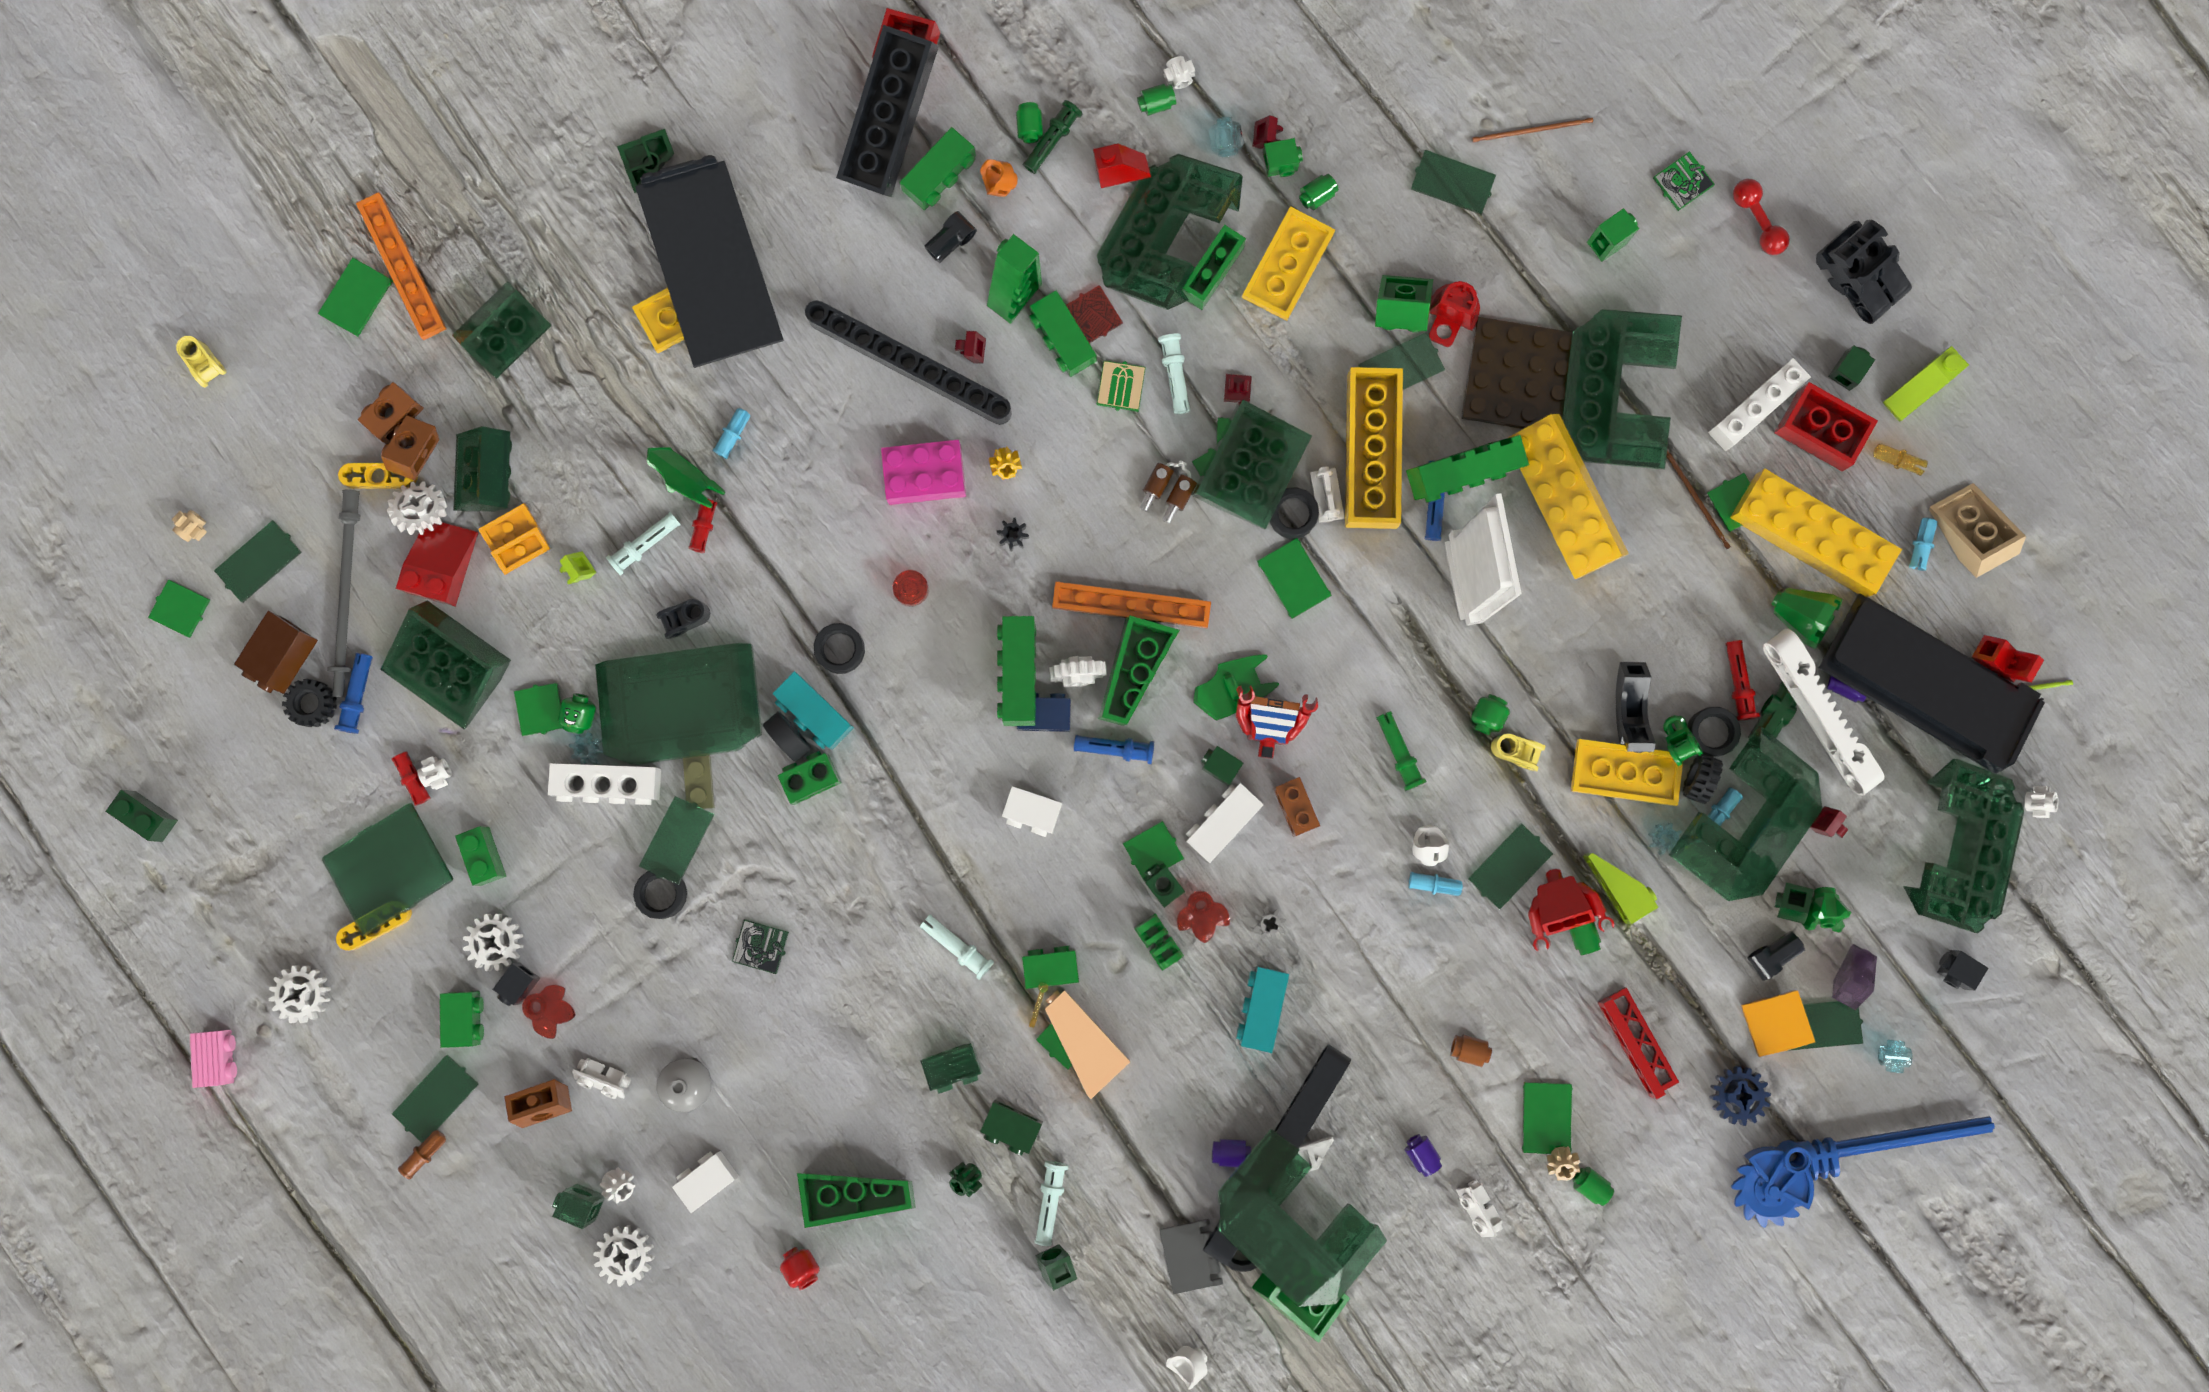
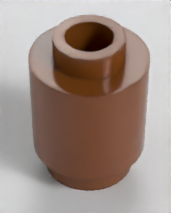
M1464 1034L1462 1036L1455 1035L1450 1056L1456 1057L1457 1061L1482 1067L1484 1063H1489L1492 1048L1488 1047V1041Z

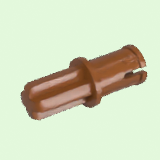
M435 1130L419 1147L415 1146L413 1148L414 1152L398 1167L400 1174L407 1179H412L425 1163L431 1162V1157L446 1142L445 1135Z

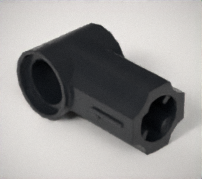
M956 211L944 222L943 228L924 247L935 261L941 263L959 245L964 246L975 236L977 229L959 211Z
M1789 931L1769 946L1765 945L1755 950L1747 959L1760 978L1765 981L1783 970L1782 966L1806 950L1800 938L1793 931Z

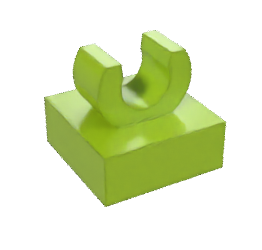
M583 551L567 554L560 560L562 567L559 571L561 573H568L570 579L567 581L568 584L589 579L597 573Z

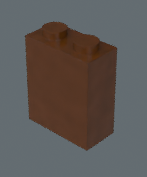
M268 610L234 665L243 670L242 676L253 682L258 681L257 686L268 693H272L275 690L284 694L318 640L286 618Z

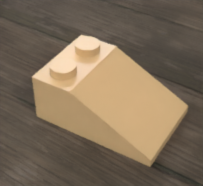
M1974 483L1929 508L1958 560L1976 578L2019 555L2026 535Z

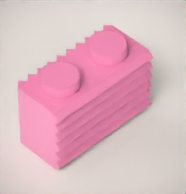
M231 1029L190 1034L192 1088L234 1083V1078L237 1075V1066L235 1062H232V1051L235 1049L236 1041L235 1037L231 1035Z

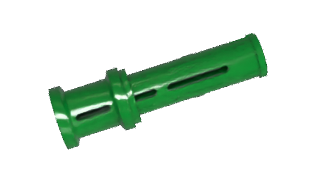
M1390 711L1385 715L1382 714L1376 717L1397 762L1395 770L1400 772L1405 783L1404 790L1408 791L1427 781L1425 778H1422L1416 765L1418 761L1414 756L1411 757L1392 715L1393 713Z

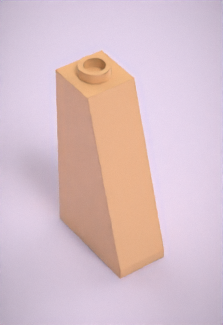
M1056 990L1046 1000L1049 1005L1045 1010L1086 1094L1092 1099L1130 1063V1060L1066 990L1062 993Z

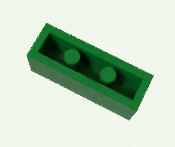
M951 127L900 181L902 191L924 211L929 206L933 207L940 200L941 193L956 183L963 169L967 170L973 165L976 159L975 147Z
M1224 224L1182 286L1181 297L1200 310H1203L1244 249L1246 238Z
M1057 290L1030 305L1031 315L1028 317L1034 328H1040L1045 335L1042 337V340L1049 351L1053 349L1058 358L1055 361L1062 373L1067 371L1068 375L1072 377L1097 362L1096 353Z

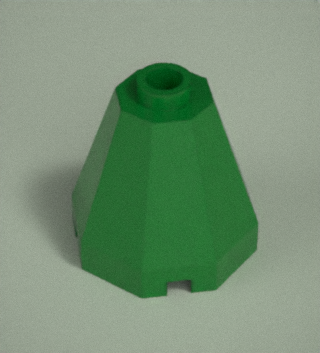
M1786 588L1783 593L1778 591L1771 605L1775 607L1773 613L1805 645L1816 649L1818 643L1820 644L1835 618L1833 613L1835 610H1839L1843 599L1829 593Z

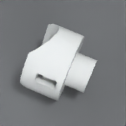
M1422 826L1418 828L1413 839V855L1422 864L1434 866L1447 858L1449 841L1437 826Z
M1182 1346L1167 1360L1166 1367L1179 1375L1185 1382L1187 1389L1190 1390L1207 1375V1356L1198 1347L1193 1349L1189 1346Z

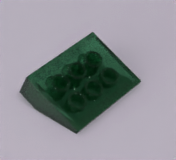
M1241 400L1237 403L1192 496L1221 511L1266 529L1312 435L1245 400Z
M427 600L409 608L380 670L462 729H466L501 681L511 659Z

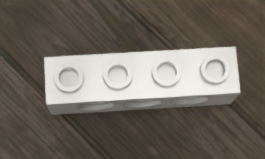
M1794 358L1791 359L1708 433L1726 452L1810 379L1811 376Z
M550 763L548 795L556 796V801L572 802L573 797H582V802L599 803V798H609V803L625 804V799H635V804L651 805V800H660L661 769L656 767ZM577 777H582L584 785L580 790L576 791L573 786L574 780ZM607 777L610 781V787L607 791L602 792L599 786L600 781ZM633 778L637 786L633 792L629 793L626 790V783Z

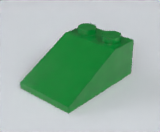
M1285 1244L1280 1247L1252 1286V1289L1318 1343L1350 1299L1301 1253Z

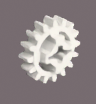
M423 481L420 486H416L414 482H411L410 488L402 485V492L394 491L392 493L395 500H388L390 508L387 509L393 526H397L400 532L407 528L409 535H412L415 530H418L420 535H422L425 528L433 531L432 525L434 523L441 525L440 517L447 515L445 511L447 504L441 490L437 491L433 484L427 488L426 483Z
M1092 656L1069 657L1068 659L1061 660L1060 665L1049 667L1050 681H1055V683L1062 682L1064 687L1087 686L1088 684L1095 683L1096 678L1107 676L1106 663L1101 660L1094 661Z
M485 914L484 921L481 918H476L474 920L476 927H467L471 935L463 937V940L469 942V945L463 948L464 951L471 952L467 958L468 961L476 959V968H481L485 964V971H492L493 966L496 971L503 970V964L509 967L512 964L510 958L517 959L520 957L516 949L523 948L524 946L518 943V939H521L523 934H516L515 932L519 925H510L511 917H505L502 920V914H495L494 918L491 914ZM489 925H497L490 932L488 930H484V928ZM507 934L509 936L510 944H508ZM489 938H495L494 942L498 947H491L493 943ZM495 953L503 955L498 960H490L491 957H494Z
M299 965L292 966L291 970L283 969L281 971L283 977H274L277 986L269 987L270 991L275 992L274 996L268 998L269 1001L276 1002L272 1011L280 1010L279 1018L286 1019L289 1017V1023H296L298 1020L300 1023H306L308 1018L311 1020L318 1018L316 1011L324 1012L326 1009L322 1003L330 1001V998L325 996V992L330 991L331 988L323 986L327 978H318L320 970L311 971V966L309 965L302 968ZM297 976L305 977L309 980V982L304 983L302 979H298ZM296 1006L297 1009L301 1010L302 1012L294 1011L290 1007Z
M627 1225L622 1232L621 1228L617 1226L613 1228V1234L610 1231L604 1234L606 1241L599 1240L597 1242L601 1250L595 1251L593 1255L600 1257V1260L594 1266L602 1267L603 1270L599 1274L600 1277L605 1274L609 1276L607 1283L610 1284L616 1279L618 1287H621L626 1280L630 1286L635 1283V1278L640 1281L645 1277L642 1271L648 1272L651 1269L647 1262L652 1261L655 1256L648 1254V1251L654 1246L653 1244L646 1245L645 1241L649 1236L640 1237V1228L631 1232L630 1225ZM628 1239L634 1241L637 1245L630 1243ZM614 1242V1244H612V1253L610 1255H607L610 1244ZM621 1252L623 1254L628 1253L629 1258H620L619 1254ZM641 1256L640 1264L635 1270V1260ZM611 1266L619 1269L620 1272H617Z

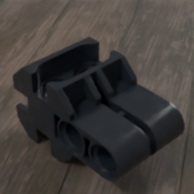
M1872 219L1866 220L1863 226L1860 221H1853L1816 254V264L1820 270L1828 269L1833 277L1828 279L1830 285L1842 295H1846L1860 318L1868 324L1875 323L1891 306L1895 305L1912 289L1910 281L1897 263L1900 255L1899 250L1895 245L1887 246L1882 237H1886L1888 233L1883 226Z

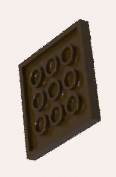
M1478 317L1461 419L1524 429L1550 414H1560L1566 426L1580 333Z

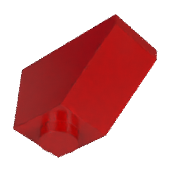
M1119 143L1093 149L1101 188L1151 177L1146 155L1142 152Z

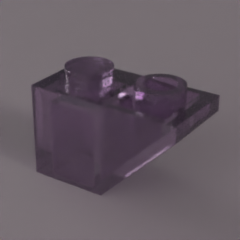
M1853 944L1833 980L1832 998L1856 1010L1874 992L1877 956Z

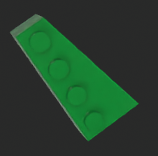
M1015 234L1009 240L1005 238L997 248L998 253L987 301V307L1010 324L1042 286L1039 252Z
M1517 435L1408 469L1406 473L1414 500L1425 498L1426 503L1441 499L1440 494L1444 492L1452 495L1462 492V487L1466 485L1473 488L1485 484L1484 480L1491 478V481L1504 478L1507 472L1528 466L1529 462L1521 435Z
M1002 616V624L997 625V639L1002 640V650H997V665L1002 666V676H997V692H1002V702L997 703V718L1002 719L1003 726H1036V624L1034 616Z
M1128 616L1125 619L1098 719L1121 726L1128 724L1180 630L1134 616Z
M797 1173L804 1228L916 1208L912 1181Z

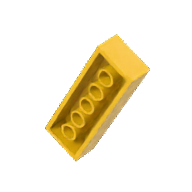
M1350 367L1347 374L1345 528L1397 529L1401 524L1403 368Z
M1550 414L1508 437L1521 435L1529 465L1520 468L1574 579L1584 577L1629 554L1560 414Z
M1765 468L1755 474L1730 517L1748 530L1853 592L1860 593L1865 597L1877 594L1902 551L1898 546Z

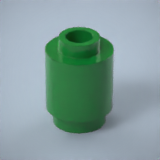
M1160 84L1141 90V96L1137 97L1140 111L1146 112L1147 116L1169 110L1171 106L1177 104L1171 84L1166 86L1165 84Z
M1034 102L1020 104L1016 112L1018 138L1023 140L1024 143H1036L1043 136L1041 110L1038 104Z
M1330 174L1320 175L1300 188L1301 195H1299V199L1306 209L1316 210L1335 197V193L1338 192L1339 188Z
M1595 922L1569 929L1575 949L1579 950L1580 955L1601 950L1599 944L1601 939Z
M1591 1167L1580 1168V1172H1576L1572 1179L1574 1182L1573 1188L1594 1204L1604 1206L1614 1194V1188L1611 1187V1183Z

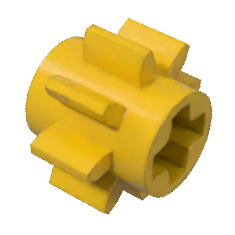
M1008 446L998 450L995 449L994 457H989L992 475L998 474L1002 480L1015 477L1017 469H1022L1018 451L1012 452Z

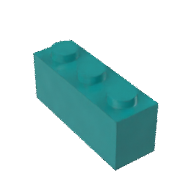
M795 671L773 692V695L777 698L774 703L785 713L790 710L796 716L793 721L803 731L808 728L815 735L812 740L822 749L827 746L833 750L854 729L840 713Z
M1256 966L1255 971H1250L1247 984L1248 987H1252L1250 997L1244 998L1242 1013H1246L1244 1024L1239 1023L1236 1039L1240 1040V1046L1273 1053L1289 979L1288 973Z

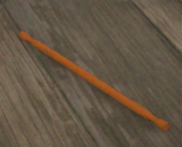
M1593 117L1584 120H1573L1489 134L1483 137H1472V142L1575 126L1582 123H1593Z

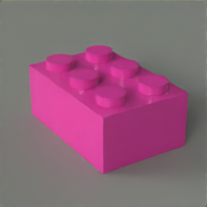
M959 440L881 448L885 494L889 505L966 497L962 448Z

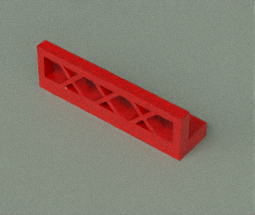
M1624 987L1597 1003L1649 1097L1657 1100L1666 1095L1664 1091L1678 1084L1679 1080L1627 987ZM1624 996L1628 1003L1626 1015L1620 1013L1614 1000ZM1631 1011L1636 1018L1630 1017ZM1629 1020L1636 1021L1641 1026L1639 1039L1634 1038L1629 1029ZM1645 1035L1649 1042L1643 1040ZM1642 1043L1652 1046L1655 1051L1652 1063L1648 1062L1641 1050ZM1658 1059L1660 1060L1662 1066L1657 1064ZM1655 1068L1665 1069L1670 1080L1660 1084L1654 1074Z

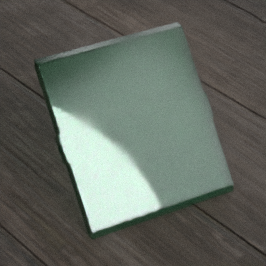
M412 803L406 804L378 823L365 828L357 836L322 858L362 937L370 934L401 913L404 914L417 903L453 881L449 869Z

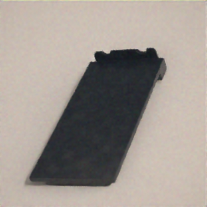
M707 155L699 160H690L662 168L658 172L643 174L640 178L642 184L635 186L693 367H700L783 342L784 339L725 160L717 162L715 156Z
M1860 593L1857 595L1818 667L1994 774L2015 764L2045 704L2044 699L2040 698L2041 693L2022 682L2018 685L2011 683Z

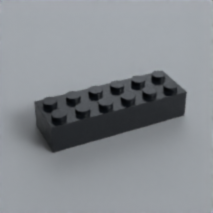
M883 25L836 176L837 179L892 197L939 48L938 45L926 39Z

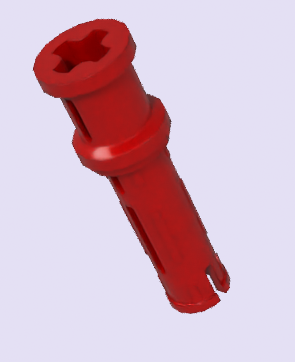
M1742 640L1725 643L1734 685V692H1732L1731 697L1735 700L1736 718L1738 721L1760 717V714L1756 712L1754 702L1756 692L1750 687Z

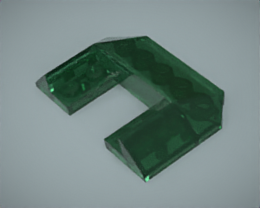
M1181 154L1170 157L1169 162L1158 167L1156 165L1149 167L1151 177L1138 181L1096 255L1098 264L1101 266L1105 287L1166 310L1189 300L1182 289L1193 272L1194 266L1190 262L1166 254L1185 219L1190 213L1220 223L1228 208L1239 212L1243 179L1240 173Z
M1602 309L1591 320L1572 333L1562 420L1584 462L1665 470L1671 417L1617 413L1622 365L1676 369L1682 321L1681 315Z
M1758 726L1729 768V770L1767 799L1743 835L1737 840L1706 814L1698 812L1669 853L1670 857L1726 901L1763 895L1822 811L1818 772L1761 726Z
M1952 759L1926 782L1942 788L1937 810L1958 817L1947 867L1925 862L1920 888L1903 887L1918 915L1978 934L1985 928L1984 924L1990 919H1996L2002 914L2024 809L2021 802H2016L2013 790L2016 788L2012 779L1994 774L1991 771L1959 759Z
M1270 1129L1218 1190V1203H1220L1219 1231L1298 1307L1336 1304L1387 1242V1239L1378 1225L1370 1223L1348 1203L1316 1241L1300 1227L1280 1205L1310 1171L1312 1166L1298 1154L1300 1150Z

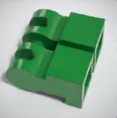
M1156 913L1134 927L1147 948L1154 943L1156 944L1149 952L1162 971L1184 957L1171 936L1166 940L1163 939L1168 934V931Z

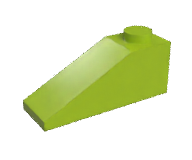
M1950 346L1938 354L1882 403L1900 422L1953 380L1969 364L1953 346Z
M1594 853L1582 856L1625 924H1633L1659 908L1655 902L1657 897L1649 886L1645 887L1644 884Z

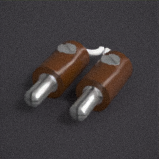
M1181 460L1178 463L1169 462L1166 465L1157 463L1143 489L1146 496L1140 505V509L1147 512L1154 498H1161L1174 473L1169 466L1179 467L1182 465V470L1187 476L1182 474L1179 476L1166 500L1169 508L1163 517V521L1166 522L1167 520L1169 524L1177 510H1184L1197 485V482L1191 479V473L1186 469V463Z

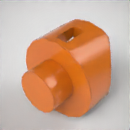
M988 159L981 166L980 173L987 195L1005 197L1016 187L1018 178L1010 163Z

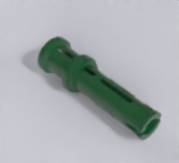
M1068 100L1063 101V107L1055 118L1052 117L1050 119L1049 129L1037 143L1027 160L1022 164L1029 172L1037 173V170L1061 137L1070 133L1069 128L1074 121L1083 115L1082 111ZM1049 141V144L1046 146L1044 151L1041 153L1039 157H1037L1040 151L1045 146V144Z

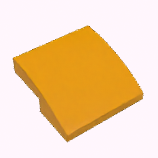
M525 503L478 529L504 575L551 549Z
M1798 990L1789 991L1770 998L1765 997L1741 1005L1758 1057L1815 1042Z

